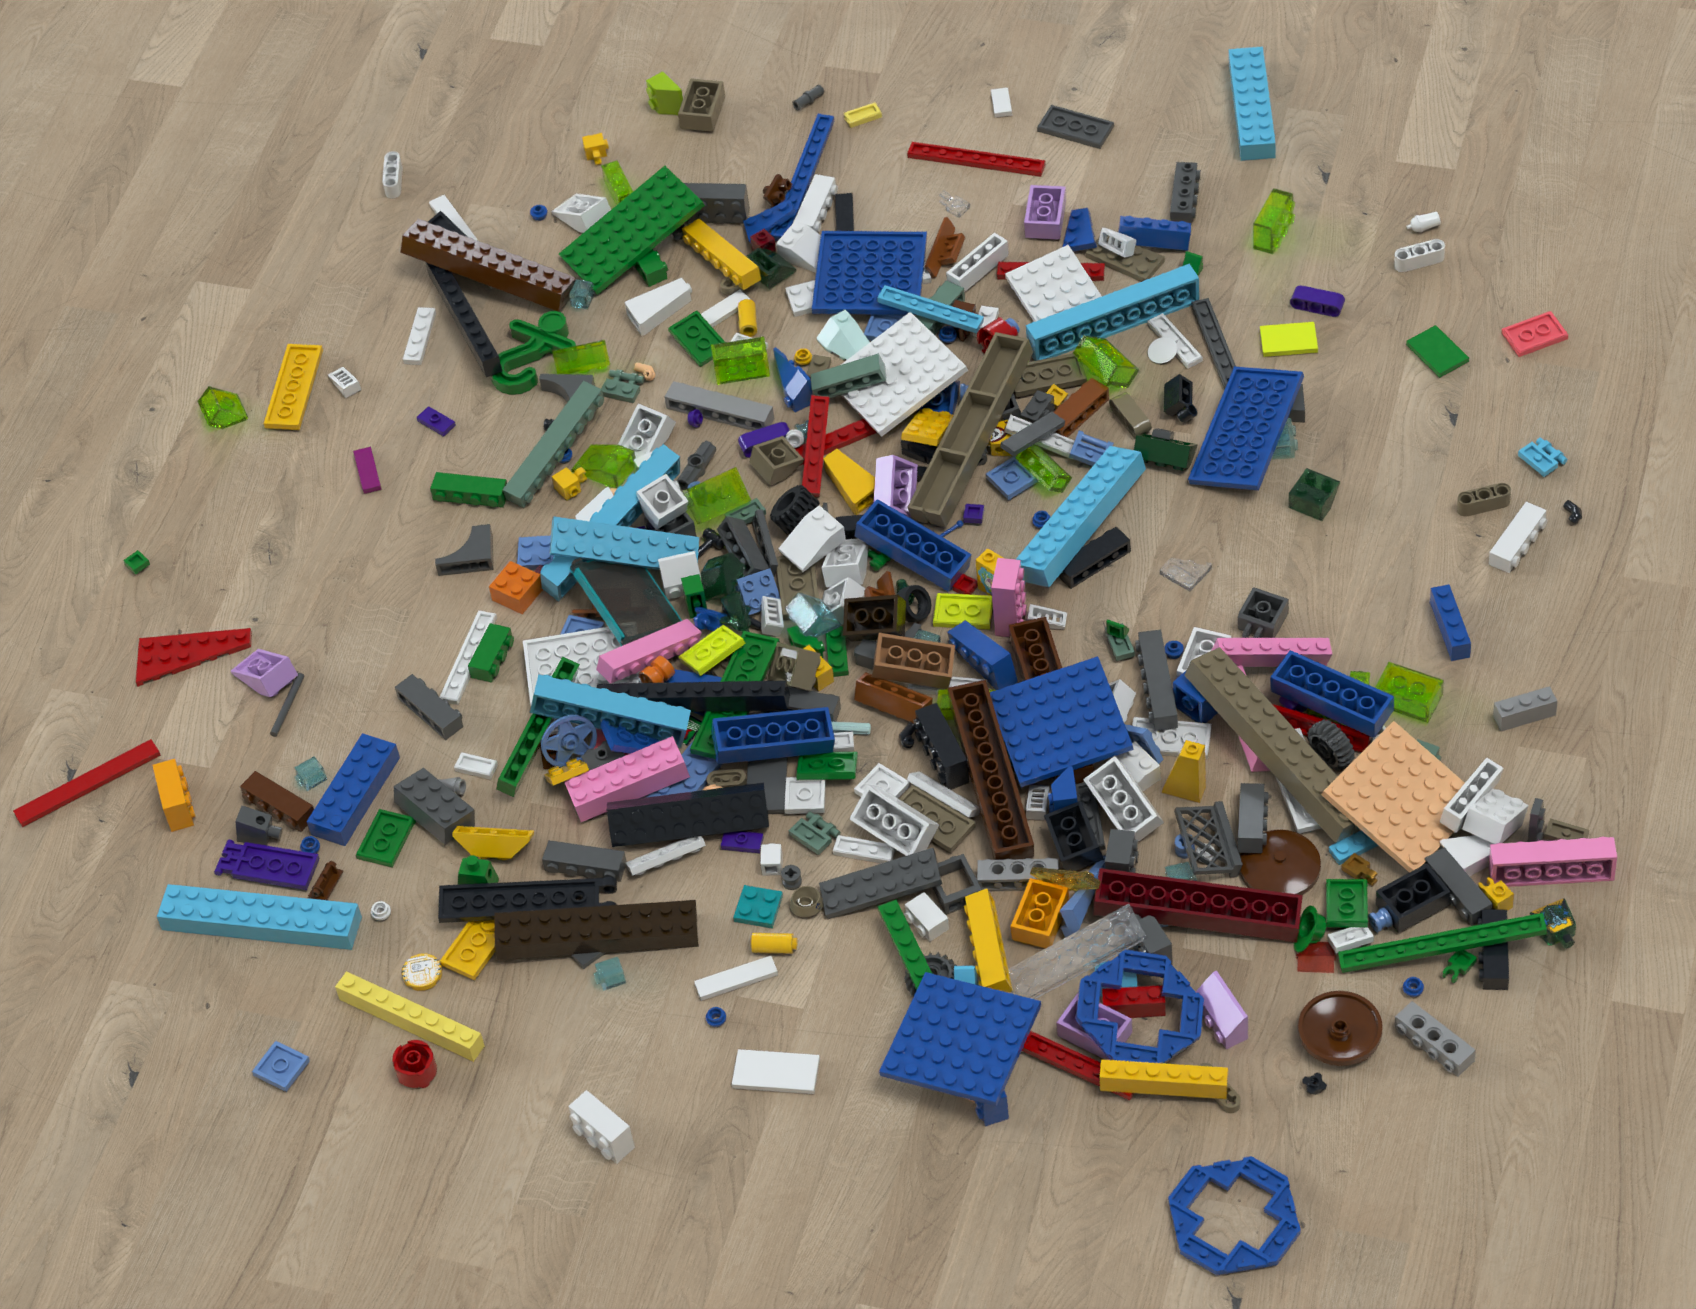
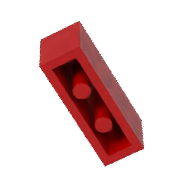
M1162 985L1123 987L1121 990L1113 988L1102 989L1103 1005L1129 1018L1166 1016L1165 996H1162Z

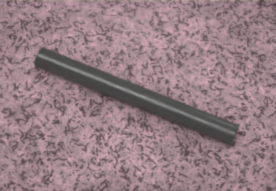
M298 673V676H296L271 729L270 735L274 737L278 735L305 677L304 674Z

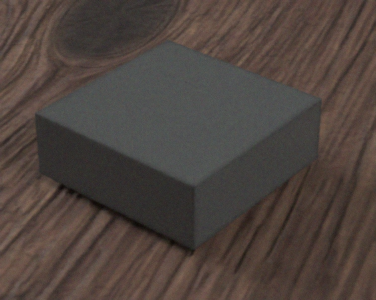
M1156 428L1152 432L1154 437L1168 440L1174 439V431Z

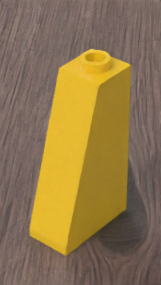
M835 449L823 458L826 473L855 515H858L874 503L875 477L838 449Z
M1186 740L1166 779L1162 793L1200 803L1206 788L1205 745Z

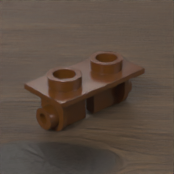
M334 861L326 863L308 897L328 900L344 871L337 869V864Z

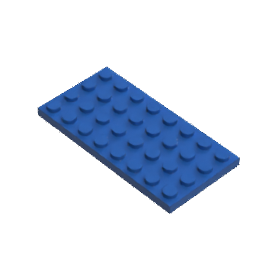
M1234 366L1189 475V484L1259 490L1304 379L1303 372Z

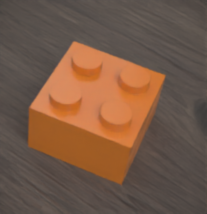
M510 561L489 585L492 601L523 614L543 591L541 575Z

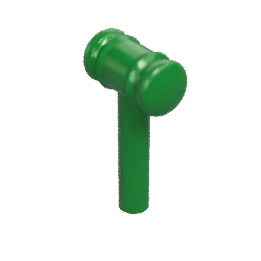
M868 548V557L873 559L869 564L875 571H879L880 568H883L892 559L882 552L878 554Z

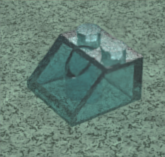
M800 592L785 608L790 615L789 619L798 625V630L804 636L809 635L817 638L842 625L823 600Z

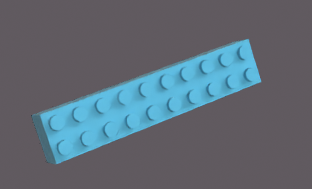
M1187 264L1027 324L1026 337L1029 339L1033 350L1032 358L1034 361L1056 357L1147 323L1148 320L1162 313L1168 315L1189 307L1192 301L1199 300V277L1191 265Z
M664 444L660 448H655L651 453V457L640 464L639 470L628 477L624 486L618 487L614 496L604 502L602 509L591 516L590 522L630 527L643 513L636 492L665 474L673 481L680 474V456ZM554 555L550 564H545L540 571L542 589L559 602L578 582L570 568L579 567L586 564V561L589 560Z
M1109 446L1015 559L1021 560V568H1024L1023 580L1025 582L1045 587L1052 585L1146 470L1141 452Z
M168 884L157 919L161 929L165 931L352 950L362 915L357 903Z

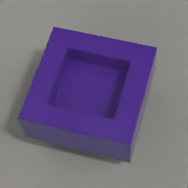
M965 504L964 523L982 524L985 510L984 505Z

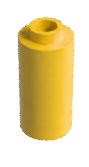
M750 299L741 300L738 303L739 332L742 335L752 337L757 333L755 302Z
M752 933V953L793 954V951L797 950L798 940L794 938L793 933Z

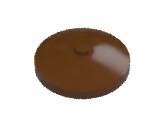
M1270 830L1263 832L1267 833V845H1263L1262 853H1241L1242 868L1240 874L1248 888L1304 895L1312 889L1320 876L1321 859L1317 848L1308 838L1294 831Z
M1331 991L1316 996L1306 1004L1299 1017L1298 1034L1304 1049L1315 1059L1329 1065L1349 1066L1364 1061L1376 1051L1382 1039L1383 1025L1376 1007L1363 996L1348 991Z

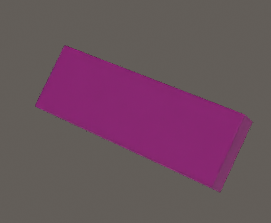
M371 446L354 450L353 453L364 494L382 490Z

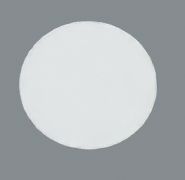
M1169 337L1158 338L1150 344L1148 357L1155 363H1166L1176 355L1177 343Z

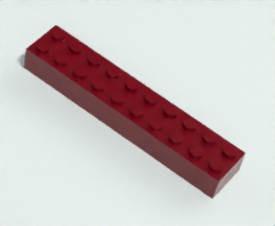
M1100 868L1093 915L1129 920V917L1134 914L1139 915L1140 918L1153 916L1159 924L1297 942L1303 895Z

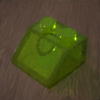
M208 386L197 401L206 423L210 427L225 429L248 419L247 413L236 393Z

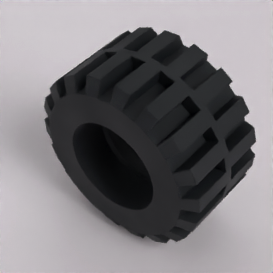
M797 485L786 491L777 500L772 508L770 519L787 535H790L800 521L818 507L820 502L803 485Z

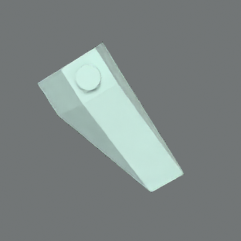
M846 310L830 317L817 336L818 342L826 351L836 353L842 360H848L870 343L856 321Z

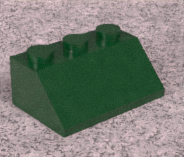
M1144 433L1136 435L1134 451L1141 452L1144 463H1148L1149 460L1155 462L1157 466L1166 467V464L1173 465V469L1184 471V468L1191 466L1198 444L1174 439H1163Z

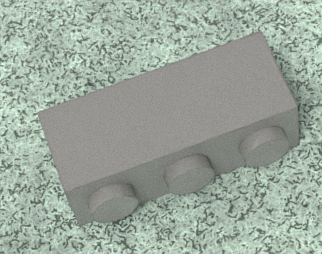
M1549 686L1494 702L1493 718L1500 731H1505L1556 716L1557 699Z

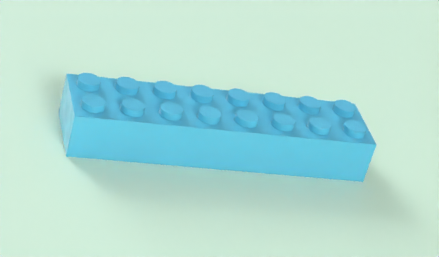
M1263 47L1229 49V71L1240 159L1244 161L1276 158V142Z
M539 674L530 713L555 719L567 715H581L589 719L597 729H601L600 723L604 719L609 721L611 726L618 728L620 725L626 727V731L632 734L639 732L659 741L673 736L678 748L682 747L691 710L682 706L675 707L664 702L650 701L644 697L637 698L626 693L611 692L605 688L599 689L588 684L573 683L567 679L561 680L550 675ZM570 720V721H569V722L576 723V724H583V723H585V722H582V721H579V720Z

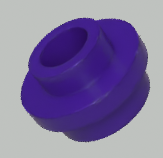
M694 409L688 413V424L698 428L703 422V415L698 409Z

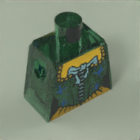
M1565 898L1530 912V915L1543 913L1547 934L1540 937L1548 945L1552 946L1560 942L1565 949L1574 945L1575 941L1572 937L1576 932V922Z

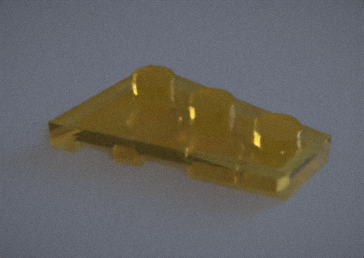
M1032 867L1030 875L1040 881L1068 887L1069 891L1099 889L1101 882L1094 877V874L1087 871L1078 872Z

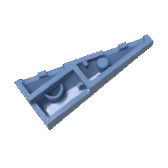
M1103 856L1104 860L1097 862L1073 888L1075 894L1060 909L1065 921L1061 929L1068 944H1073L1097 888L1099 869H1105L1106 856Z

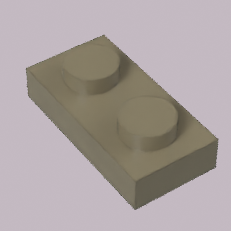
M813 355L806 373L811 379V374L829 369L831 357Z
M1550 818L1544 833V839L1550 841L1559 839H1588L1590 830Z

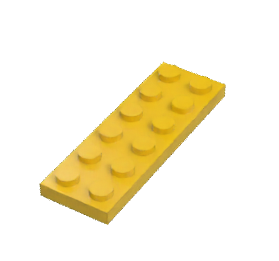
M287 344L263 423L265 428L300 430L323 353L322 345Z

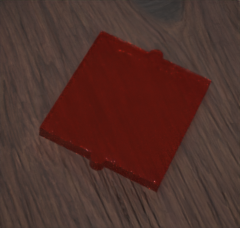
M1329 942L1310 943L1304 951L1298 952L1296 954L1298 972L1334 973L1336 955H1334L1335 951Z

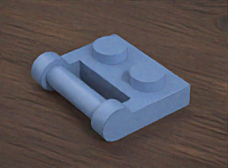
M1079 430L1069 458L1094 466L1109 446H1113L1114 443L1088 436Z

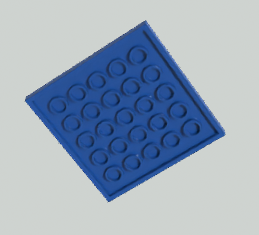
M822 231L812 314H838L846 310L849 314L907 315L909 313L907 311L878 303L877 297L884 285L921 296L927 232Z
M1098 656L989 692L1002 737L1020 787L1060 775L1069 766H1073V770L1134 750Z
M925 972L879 1070V1074L885 1078L997 1107L1041 1008V1001Z

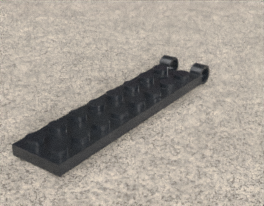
M608 876L590 879L439 885L438 920L439 923L495 920V913L617 905L613 901L599 903V891L606 894L615 893L617 891V879ZM577 897L583 898L582 900H576Z

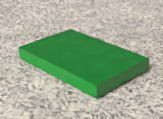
M697 310L668 327L670 334L699 367L729 350L728 344Z
M1436 325L1406 341V346L1439 378L1469 362V357Z
M831 752L799 756L796 773L797 780L856 779L858 752Z
M379 809L356 853V858L393 868L416 820L411 816Z
M1326 879L1327 927L1368 928L1367 879Z

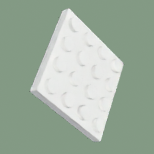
M1069 245L1005 274V278L1034 322L1102 297Z

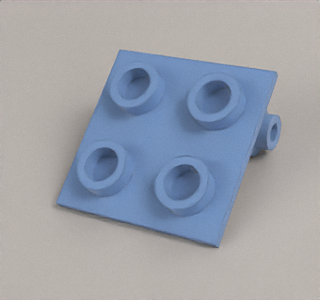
M771 568L736 579L738 585L735 586V590L737 593H741L748 615L761 611L763 596L781 599Z

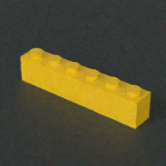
M697 219L682 228L685 244L690 245L696 253H700L706 261L711 262L716 269L722 271L724 276L729 277L736 286L739 285L745 290L761 280L759 267L702 220Z
M988 889L965 896L966 905L964 910L969 917L967 925L970 932H972V935H970L971 943L975 947L973 956L975 961L978 962L976 971L981 978L979 986L1007 993L1012 992L995 900Z
M1101 1059L1100 1091L1227 1099L1228 1068Z

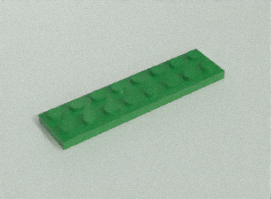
M743 631L741 637L746 644L733 652L720 682L763 681L773 660L777 642L780 643V640L770 636ZM750 711L706 712L690 747V753L716 759L711 733L712 719L748 715Z

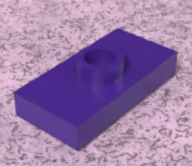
M429 406L416 417L419 423L443 437L456 426L455 421Z
M744 831L724 833L721 850L760 854L764 835L763 833Z

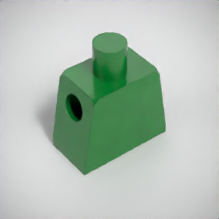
M475 855L462 859L458 872V885L499 882V877L490 861L478 859Z

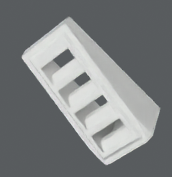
M1102 228L1098 245L1125 258L1134 254L1136 239L1107 228Z
M344 367L328 375L329 379L345 398L361 390L358 380Z
M763 596L761 602L762 634L780 636L784 628L781 599Z
M1030 604L1026 621L1046 617L1050 629H1065L1067 612Z
M1029 786L1026 819L1045 820L1044 815L1047 814L1049 786ZM1033 796H1044V798H1036Z

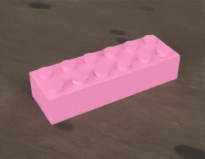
M672 736L564 781L579 819L583 822L607 812V802L638 799L687 779L690 776Z
M1614 837L1490 844L1489 875L1493 879L1494 884L1502 880L1507 887L1614 881L1617 853Z

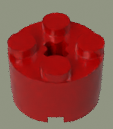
M998 317L977 332L978 345L982 344V352L985 354L995 332L1018 336L1017 329L1013 326L1011 327L1003 318Z
M407 1041V1044L398 1046L393 1053L392 1061L397 1078L404 1086L426 1088L437 1073V1064L433 1051L424 1041Z

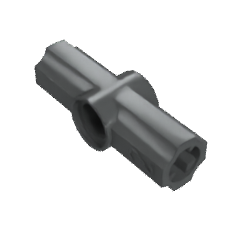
M702 442L695 454L688 457V464L677 479L682 490L687 491L690 483L697 481L698 478L705 474V467L717 451L716 446L711 442Z

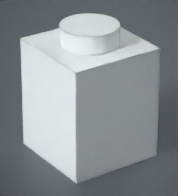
M781 844L761 845L760 865L762 876L781 875V870L783 869Z

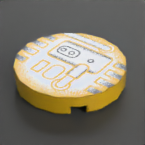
M417 954L409 958L403 965L402 977L405 984L412 987L413 990L425 991L433 988L436 982L440 981L442 967L435 956Z

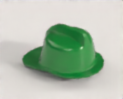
M1314 906L1306 907L1300 917L1297 942H1294L1296 952L1304 951L1310 943H1317L1324 937L1326 918L1318 914Z

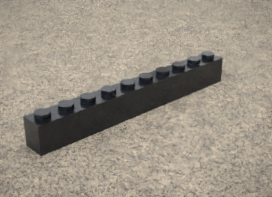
M425 262L428 275L485 377L502 372L499 355L452 272Z
M786 680L597 684L596 687L599 689L605 688L611 692L626 693L637 698L644 697L654 702H664L675 707L682 706L691 710V712L788 710L790 700Z

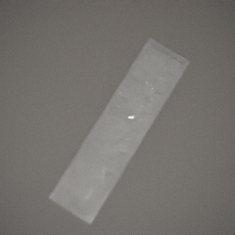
M1130 904L1010 967L1008 970L1013 991L1009 993L1036 999L1118 955L1122 951L1148 939Z

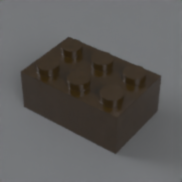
M899 595L844 599L843 636L851 642L862 641L863 639L877 640L879 633L905 637L906 600Z

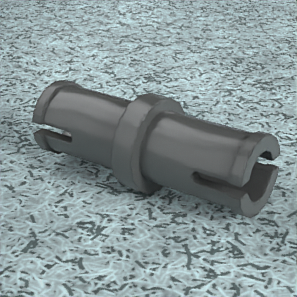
M816 85L810 91L803 92L801 97L792 102L793 107L796 110H801L807 104H812L816 98L824 94L823 87Z

